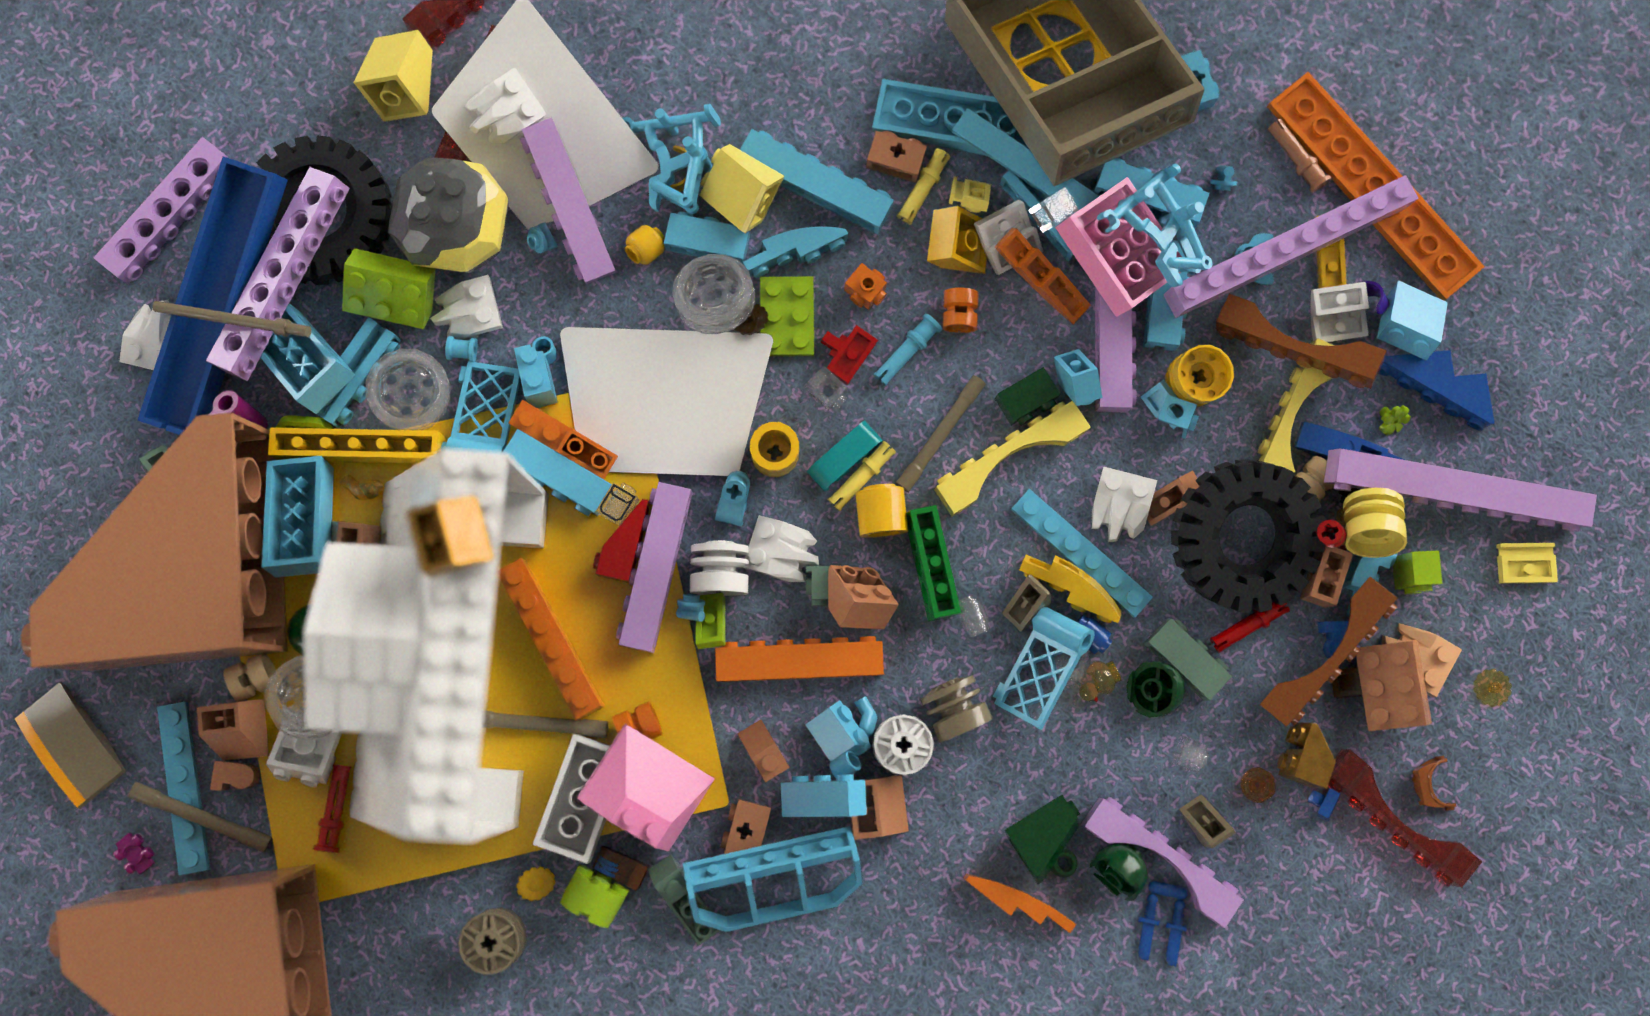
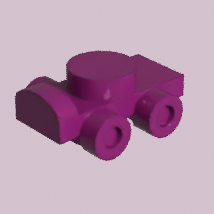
M131 832L115 844L119 849L113 854L119 861H122L125 857L129 862L124 865V869L129 874L137 871L141 875L155 864L151 858L155 853L150 847L144 848L141 845L144 839L140 834L136 833L133 835Z

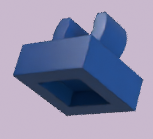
M1330 788L1327 795L1324 796L1312 790L1308 802L1320 808L1318 817L1329 821L1340 798V793Z

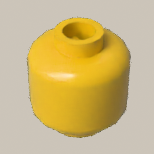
M641 225L627 236L625 252L634 263L648 265L664 252L665 246L663 241L665 237L657 227L652 228L648 225Z

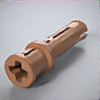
M1282 119L1274 122L1268 128V131L1296 165L1297 175H1302L1311 187V193L1316 192L1332 179L1330 175H1326L1317 164L1318 159L1314 158V156H1309Z

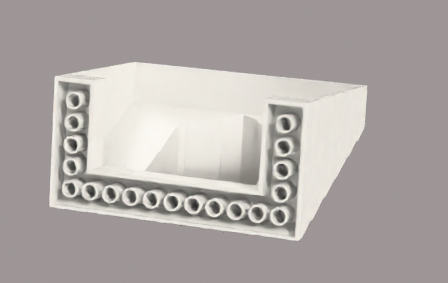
M442 449L435 452L434 455L426 458L425 461L414 465L413 468L406 470L385 483L383 492L384 510L380 520L381 538L379 546L327 542L304 631L306 729L360 732L356 743L357 761L353 772L354 790L350 800V817L402 838L471 843L519 827L524 770L479 768L500 545L544 548L549 494L508 453ZM477 497L494 560L434 578L423 575L405 511L437 501Z

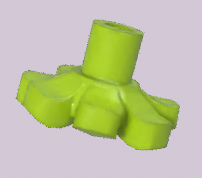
M1404 405L1401 407L1395 406L1392 410L1388 407H1383L1379 412L1383 421L1379 426V430L1386 436L1393 434L1394 431L1399 433L1404 427L1403 424H1407L1411 419V416L1408 414L1409 409Z

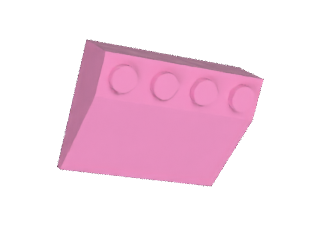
M1128 177L1055 227L1116 317L1132 309L1167 283L1155 263L1161 250L1144 231L1138 232L1123 217L1119 219L1120 225L1116 230L1106 233L1104 230L1109 227V220L1107 218L1100 221L1097 220V216L1100 213L1109 209L1114 210L1118 207L1120 200L1137 191ZM1144 201L1131 209L1141 220L1149 218L1152 223L1162 230L1161 225ZM1177 250L1176 257H1182Z

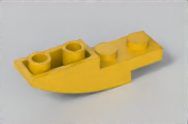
M1025 555L1019 569L1024 572L1023 575L1025 577L1031 574L1037 581L1041 579L1048 582L1049 586L1057 591H1070L1066 602L1071 603L1070 606L1077 611L1086 612L1087 610L1097 614L1096 617L1103 622L1111 623L1113 621L1119 623L1122 611L1109 593L1085 571L1056 555L1051 565Z

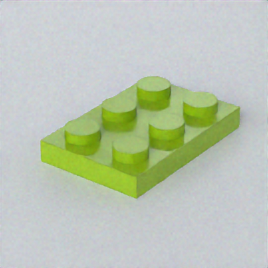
M813 276L760 277V307H765L768 312V322L765 324V328L760 330V333L769 334L773 339L769 357L814 356Z

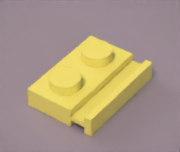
M954 176L948 204H953V201L961 202L960 206L965 207L967 211L974 213L987 212L991 184L965 179V182H960Z
M1555 543L1497 544L1496 549H1498L1499 553L1497 557L1499 584L1558 582L1556 555L1553 553Z

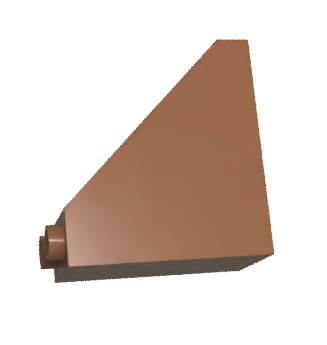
M233 413L197 416L29 608L30 623L26 624L22 629L21 645L25 655L31 658V667L93 671L251 656L261 653L288 652L284 577L275 578L262 568L267 461L276 460L268 455L270 430Z
M315 864L115 891L56 911V921L53 922L49 930V948L55 957H60L62 974L113 1016H331Z

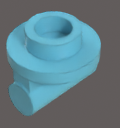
M1219 165L1216 168L1218 180L1210 179V184H1215L1216 190L1230 191L1231 186H1237V181H1231V176L1234 174V169L1231 166Z
M546 222L529 229L527 242L532 250H535L537 253H543L558 247Z
M683 594V599L677 600L678 609L676 615L678 618L695 621L704 620L705 612L703 609L705 600L700 599V595Z

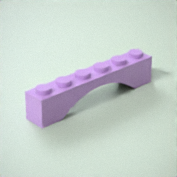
M1108 797L1107 800L1098 798L1081 823V826L1103 842L1136 844L1162 856L1184 880L1192 896L1195 909L1217 925L1226 928L1244 901L1237 895L1239 890L1225 880L1221 884L1214 879L1215 872L1205 865L1200 864L1199 867L1190 861L1192 856L1180 847L1174 850L1167 845L1169 839L1158 831L1154 830L1151 833L1145 829L1144 825L1146 823L1136 815L1131 814L1130 817L1121 811L1123 806L1111 797Z

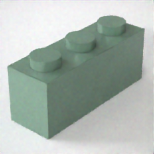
M1172 618L1165 620L1143 644L1163 663L1175 668L1180 673L1184 683L1203 701H1210L1231 679L1232 676L1227 672L1228 666L1219 658L1214 659L1207 653L1208 647L1197 638L1194 640L1186 633L1188 629L1178 619L1173 620Z

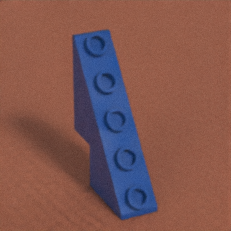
M1451 350L1435 351L1428 360L1413 354L1385 356L1378 374L1383 376L1390 375L1397 379V384L1400 387L1416 390L1421 393L1420 397L1424 401L1440 404L1444 407L1443 410L1447 414L1464 418L1468 421L1467 425L1475 430L1482 431L1483 428L1495 423L1487 373L1455 376Z

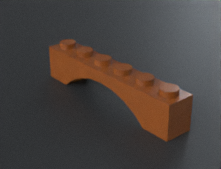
M1232 294L1228 295L1216 320V330L1226 339L1233 340L1235 338L1243 341L1250 348L1268 350L1277 358L1285 359L1286 357L1292 359L1301 367L1319 369L1328 377L1346 379L1351 385L1358 388H1372L1387 350L1362 341L1334 346L1313 345L1298 341L1272 326L1261 314L1254 302Z
M1369 577L1350 599V616L1347 630L1334 654L1321 667L1310 674L1293 681L1278 683L1260 705L1286 727L1290 723L1295 726L1306 714L1302 711V708L1308 702L1313 705L1324 693L1320 689L1326 681L1332 683L1342 672L1338 668L1345 659L1351 662L1361 650L1357 647L1359 642L1363 638L1369 641L1379 628L1375 624L1382 616L1387 620L1398 606L1394 602L1397 600V597L1372 577Z

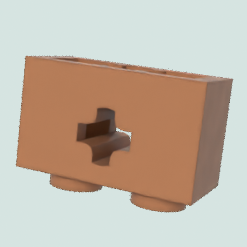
M876 131L867 158L866 168L916 183L927 146L917 139L909 138L906 140L897 137L895 133L890 131ZM896 151L901 153L898 158L894 157Z
M1326 545L1324 552H1315L1313 558L1320 561V564L1315 574L1308 572L1306 579L1309 583L1302 590L1300 599L1324 608L1336 606L1353 553L1339 548H1330Z
M739 799L737 804L732 803L728 820L733 821L730 832L724 831L720 848L725 849L724 854L762 846L772 807ZM745 822L750 823L749 829L753 830V834H748L746 839L741 838V832L737 831V827H742Z

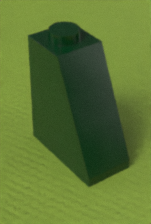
M1060 795L1005 829L1008 840L1037 885L1043 882L1079 827L1077 816L1080 815V812L1073 801L1067 802L1063 795Z

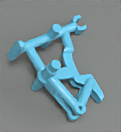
M705 104L704 111L670 117L662 108H659L655 111L657 119L634 122L629 117H623L622 119L630 126L635 135L637 132L645 131L649 148L652 151H656L659 158L661 174L649 179V205L655 212H659L661 200L664 198L684 208L688 214L697 213L699 209L697 199L703 171L710 172L713 166L707 157V150L703 147V122H711L714 127L721 125L720 117L712 105ZM692 124V138L687 136L682 141L687 152L670 158L667 147L662 141L658 140L655 130L665 128L671 136H675L679 133L677 126ZM688 167L683 193L671 188L670 185L675 182L674 172Z
M1172 164L1156 172L1152 179L1134 194L1120 200L1118 207L1114 210H1106L1097 216L1098 221L1104 218L1109 220V227L1104 230L1106 233L1116 230L1120 225L1119 219L1122 217L1138 232L1144 231L1161 250L1155 263L1171 287H1178L1183 284L1179 272H1189L1191 275H1195L1201 269L1208 270L1212 267V260L1209 256H1206L1190 220L1204 210L1203 204L1196 202L1179 207L1164 185V182L1181 172L1178 164ZM1154 191L1169 212V214L1157 220L1162 230L1152 223L1149 218L1141 220L1131 210L1139 203L1153 197ZM1175 235L1185 257H1176L1178 248L1174 242H1171Z

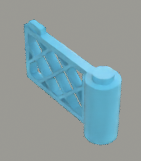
M468 361L467 366H461L458 381L463 384L451 436L447 442L442 443L441 450L457 449L503 452L507 445L511 427L508 422L514 413L521 381L519 369ZM473 370L484 371L489 377L477 386L471 380ZM503 375L514 376L513 384L504 390L496 382ZM493 383L499 390V393L486 401L480 390ZM477 393L484 403L470 411L466 406V400ZM504 397L508 403L507 409L497 415L490 405ZM488 408L494 418L480 425L474 415ZM470 418L478 427L469 434L459 433L461 424ZM498 422L502 427L501 438L489 437L484 430Z
M1048 607L1041 608L1031 620L1033 624L1031 635L1005 684L1000 682L993 695L996 698L994 704L1041 730L1081 655L1089 650L1094 640V631ZM1037 640L1044 642L1047 654L1034 658L1032 649ZM1063 653L1071 656L1066 667L1057 670L1054 657ZM1049 659L1052 672L1039 676L1036 663ZM1031 665L1034 678L1021 682L1019 674L1022 668ZM1053 677L1056 686L1053 692L1044 695L1041 681ZM1036 684L1039 697L1026 701L1023 688ZM1018 690L1021 703L1013 706L1004 703L1010 692ZM1040 702L1042 712L1036 721L1030 717L1028 706Z

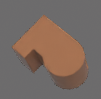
M214 761L210 790L226 791L229 790L230 784L237 789L252 788L260 780V771L252 764Z

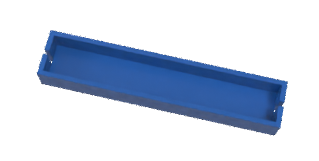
M224 156L222 157L175 304L232 313L266 249L288 181L287 179L266 170ZM171 315L138 421L181 435L197 416L208 415L213 411V402L218 396L225 371L210 364L206 359L225 323Z

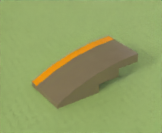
M61 682L15 718L16 723L41 763L76 808L81 809L126 772L105 734L95 727L86 710L77 704L70 690Z

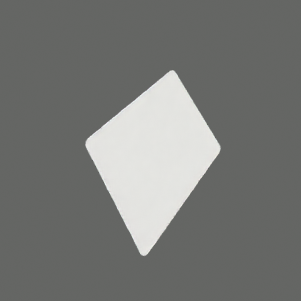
M529 0L515 1L432 108L433 116L471 162L485 166L507 195L509 208L528 230L543 222L549 223L554 221L552 215L556 211L552 203L547 205L541 189L546 188L542 178L536 179L530 165L535 162L531 152L525 153L520 138L524 137L523 132L504 144L489 143L490 131L488 129L477 134L468 129L477 118V113L468 112L463 108L477 92L513 68L517 70L547 114L534 124L552 117L588 206L654 174L658 169L657 161Z
M566 327L561 331L560 338L575 431L618 456L609 472L728 476L731 472L740 471L773 344V339L769 334L753 333L752 335H741V333L583 327Z

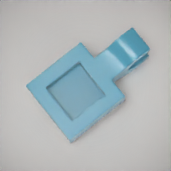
M1162 380L1143 394L1141 399L1153 415L1158 418L1166 396L1171 395L1176 398L1177 396L1165 380ZM1176 404L1168 407L1167 414L1173 419L1180 418L1183 415V411L1174 406ZM1169 424L1172 429L1176 428V426Z

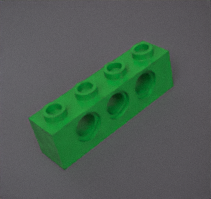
M937 505L910 510L906 513L908 536L928 622L954 617L961 613V608Z

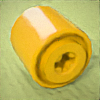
M769 422L761 425L754 431L750 440V454L755 468L768 477H781L787 475L795 468L799 460V440L790 426L781 422ZM774 446L779 447V452L783 453L782 457L777 456L776 460H772L771 454L767 453L768 450H773Z
M875 484L866 486L863 490L855 493L860 537L895 536L908 532L903 487L895 486V484Z

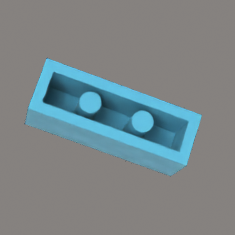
M680 211L678 214L670 213L664 246L666 251L743 266L749 244L750 231L744 233L731 222L730 224L721 223L713 217L696 218L687 212Z
M853 774L836 775V780L831 781V775L814 776V781H809V776H792V782L781 783L782 817H851L867 815L865 780H853Z

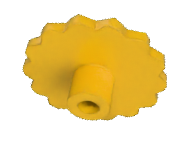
M542 866L538 868L532 867L529 871H524L523 875L518 878L519 882L516 884L517 893L521 895L522 899H528L530 902L540 900L554 890L555 876L548 868L544 869Z

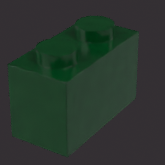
M1042 367L999 392L995 400L1011 426L1017 422L1022 426L1034 418L1032 415L1034 412L1041 409L1044 413L1057 405L1055 400L1060 396V392L1045 368Z

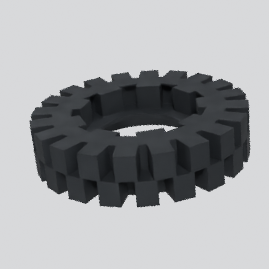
M317 135L316 142H312L308 136L294 138V147L290 148L286 142H283L273 147L277 156L271 159L265 153L256 162L261 169L288 180L267 246L309 167L334 175L350 188L345 197L346 216L341 226L334 233L323 238L300 283L306 284L307 281H312L315 285H329V279H335L339 283L343 281L344 263L354 248L381 254L384 250L381 242L383 239L389 240L390 237L388 228L393 205L390 202L392 195L387 183L383 179L384 177L376 166L373 165L371 160L361 150L356 151L352 144L340 139L338 143H335L331 137Z
M1249 459L1235 460V464L1224 462L1214 466V474L1204 472L1195 480L1199 485L1196 490L1188 487L1181 498L1187 503L1185 509L1176 508L1173 521L1180 524L1179 530L1171 531V544L1179 549V551L1172 553L1177 567L1184 569V572L1180 575L1186 583L1196 588L1194 591L1205 599L1237 612L1251 613V609L1258 612L1272 610V602L1283 605L1293 599L1289 592L1291 589L1301 592L1309 583L1303 576L1306 571L1315 574L1320 561L1312 557L1314 551L1324 552L1325 548L1324 543L1317 536L1318 526L1325 521V516L1315 512L1322 506L1317 495L1307 492L1311 487L1305 480L1294 476V472L1284 467ZM1248 505L1257 506L1265 510L1273 521L1275 528L1274 542L1268 554L1260 561L1250 565H1239L1230 561L1223 553L1220 545V530L1227 516L1237 508Z

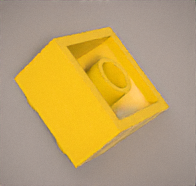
M960 206L933 210L927 262L944 269L985 274L987 255L974 226V223L982 218Z

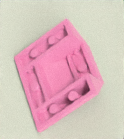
M624 724L577 796V799L608 821L644 842L669 852L715 779L627 724Z

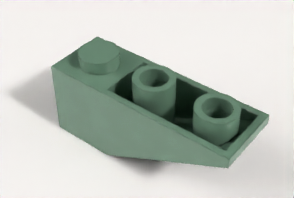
M672 854L648 869L654 887L698 946L720 931L694 922L684 870ZM694 892L697 907L710 911L699 893Z

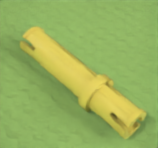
M939 148L935 149L927 166L921 169L919 180L897 214L898 219L903 217L902 221L909 225L912 224L935 183L939 182L940 174L950 159V155L946 154V151Z
M883 441L869 458L865 457L862 460L863 464L827 499L831 504L836 503L834 507L837 510L841 511L855 493L874 474L877 476L881 472L880 468L896 454L893 448H889L890 445L887 442Z

